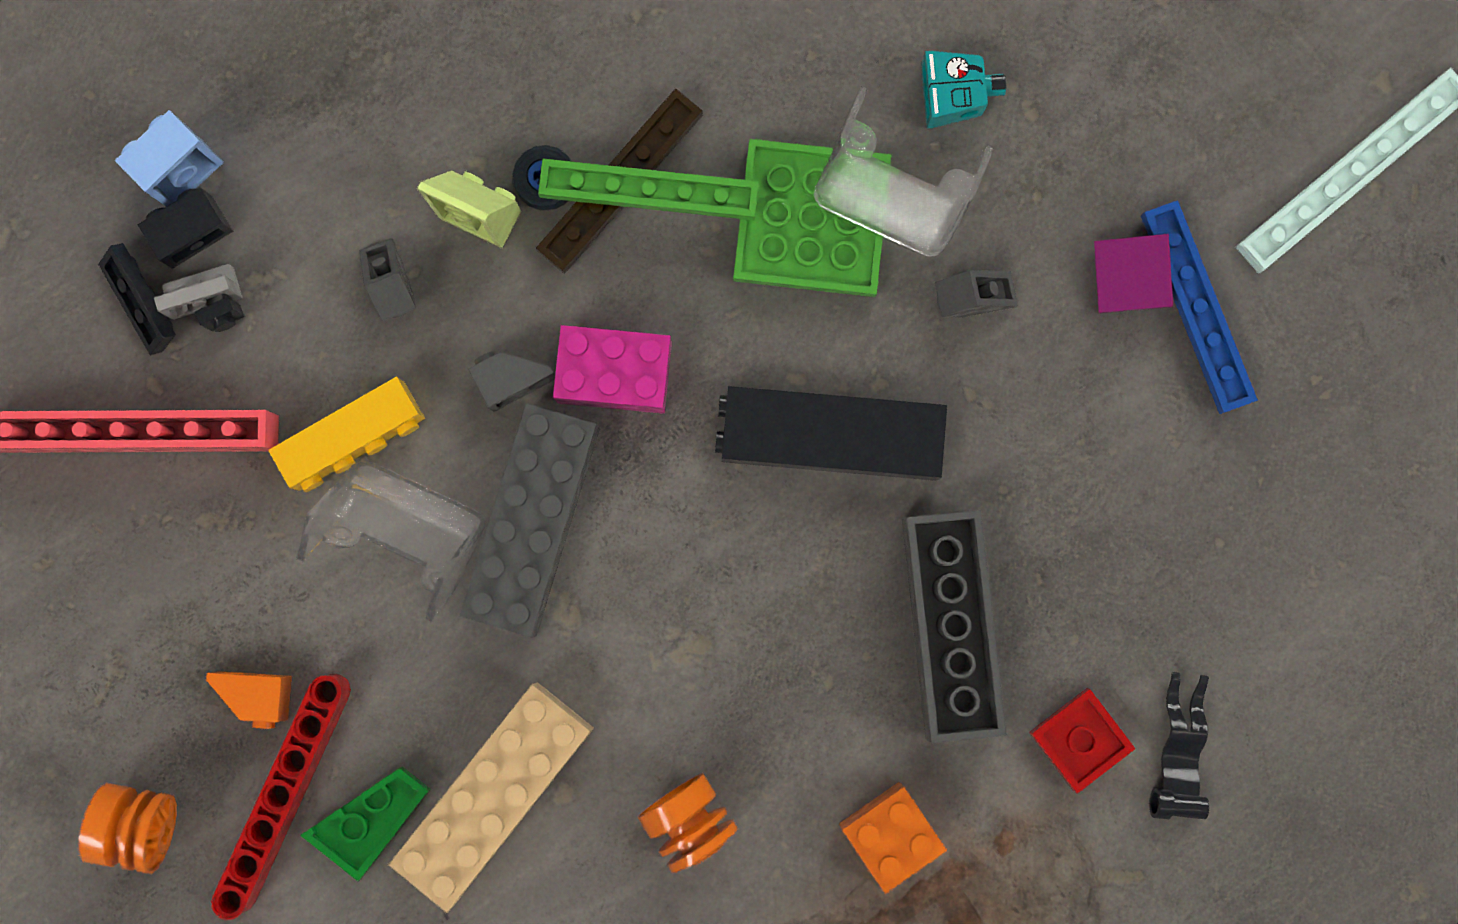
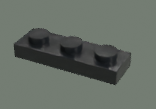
M124 243L111 245L98 265L149 355L161 353L176 335L173 331V325L168 317L157 311L154 300L155 293L145 282L135 258L130 256Z

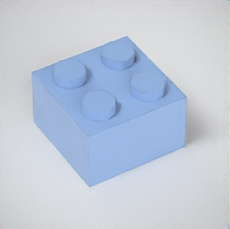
M170 110L164 115L156 117L150 123L148 130L137 140L129 142L123 148L121 155L115 160L146 193L166 207L177 201V197L182 192L188 189H196L224 163Z

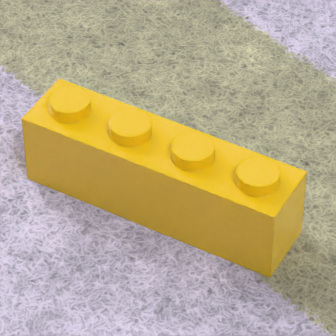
M396 376L268 451L288 487L298 491L303 489L304 492H308L324 483L322 478L334 471L336 474L352 468L356 464L354 459L365 453L373 455L383 450L388 445L386 441L394 436L404 437L419 428L418 423L424 420L425 417L405 382Z

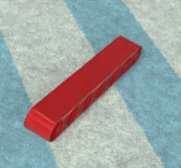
M330 674L319 676L309 685L213 894L211 901L212 910L220 919H235L251 909L255 904L350 696V684L342 675ZM327 681L332 682L337 690L333 701L327 700L323 695V686ZM310 716H315L321 723L318 735H313L307 728ZM295 750L301 752L305 758L302 770L297 769L292 764L291 757ZM279 785L284 786L289 792V799L286 804L278 801L276 797V789ZM262 820L271 824L273 828L271 838L262 835L260 831ZM246 855L255 859L257 864L255 873L246 869L244 865ZM229 891H234L239 895L241 900L239 908L234 907L229 902Z

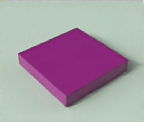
M1169 234L1094 241L1099 314L1173 307Z

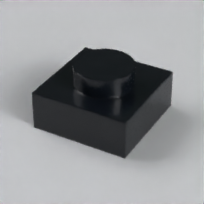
M228 296L194 312L201 326L210 331L215 330V332L228 330L236 325V320L245 317L240 304Z

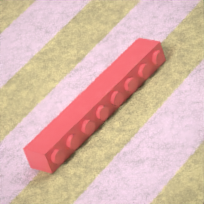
M267 410L0 411V453L268 451L278 445L279 415Z

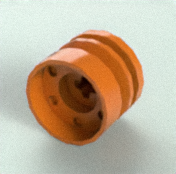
M703 773L679 785L646 808L637 817L650 839L666 833L670 836V839L659 849V853L663 857L677 850L679 851L667 863L672 873L706 860L722 848L727 839L738 830L733 819L716 825L727 814L725 806L710 812L706 810L705 807L715 798L716 792Z
M110 783L99 787L86 809L81 825L79 855L82 861L113 867L120 863L121 868L133 871L136 869L137 872L154 873L167 854L175 830L177 817L175 797L166 793L156 795L155 792L144 790L138 795L136 789Z

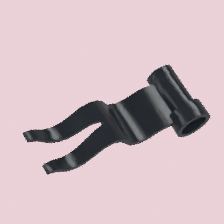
M1172 672L1166 697L1171 730L1161 757L1163 786L1162 789L1154 788L1150 794L1149 809L1153 818L1170 819L1172 816L1205 820L1208 817L1209 801L1207 797L1199 796L1200 778L1198 762L1208 736V725L1203 711V700L1209 676L1200 675L1199 682L1192 695L1189 709L1191 730L1188 732L1187 723L1179 704L1180 673Z

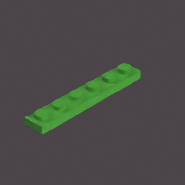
M542 159L538 195L540 198L755 220L759 181Z

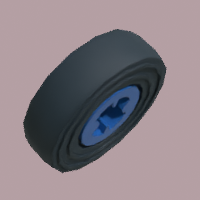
M548 145L534 146L525 151L516 161L512 174L513 185L520 199L530 207L543 211L553 210L566 204L567 201L540 198L538 195L540 181L539 179L535 180L536 176L541 174L542 159L571 161V159L559 148Z

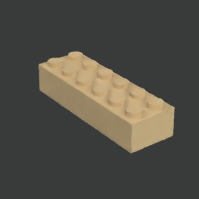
M538 682L532 684L389 863V866L448 913L592 732L594 727Z

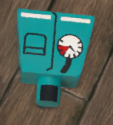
M925 51L921 62L927 129L983 115L988 105L987 97L1005 95V75H985L984 59L982 56Z

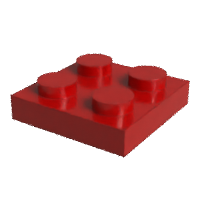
M1089 688L1084 689L1029 732L1073 792L1077 794L1136 749Z

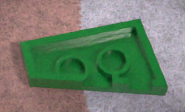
M400 767L300 836L355 880L360 881L431 789L404 767Z

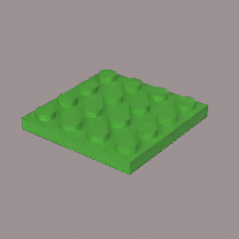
M749 139L745 180L759 181L755 220L740 219L733 281L876 297L891 154Z

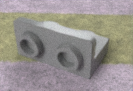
M226 264L165 283L162 286L164 295L154 297L158 312L175 320L194 314L195 311L227 296L234 301L243 297L234 267Z

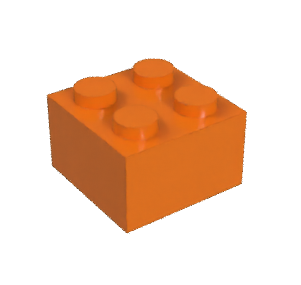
M900 782L839 823L842 831L885 894L947 851Z

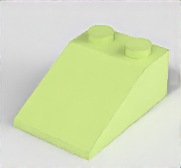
M449 171L420 182L417 189L438 218L503 248L521 212L517 202L514 201L516 197L512 193L500 187H496L495 191L483 186L484 181L469 172H464L463 175H460L454 171Z

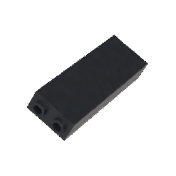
M728 386L727 396L720 395L718 417H725L724 432L717 431L715 453H722V462L937 481L942 478L947 405Z

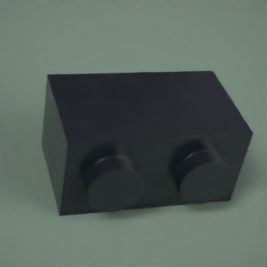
M201 187L182 192L177 197V201L165 208H157L151 211L146 216V220L137 224L159 261L172 269L234 232L213 197Z

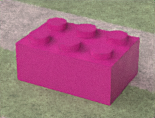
M561 325L553 398L558 404L665 414L672 347L671 336Z

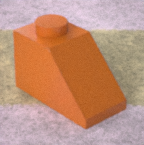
M226 671L207 673L206 681L239 720L253 721L252 727L261 729H273L276 723L288 720L292 676Z

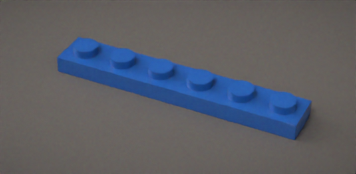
M1178 200L1144 212L1141 218L1148 236L1169 234L1173 299L1219 415L1258 401Z

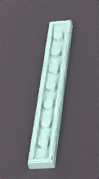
M1450 68L1236 246L1237 250L1258 274L1269 267L1458 108V75L1454 70Z

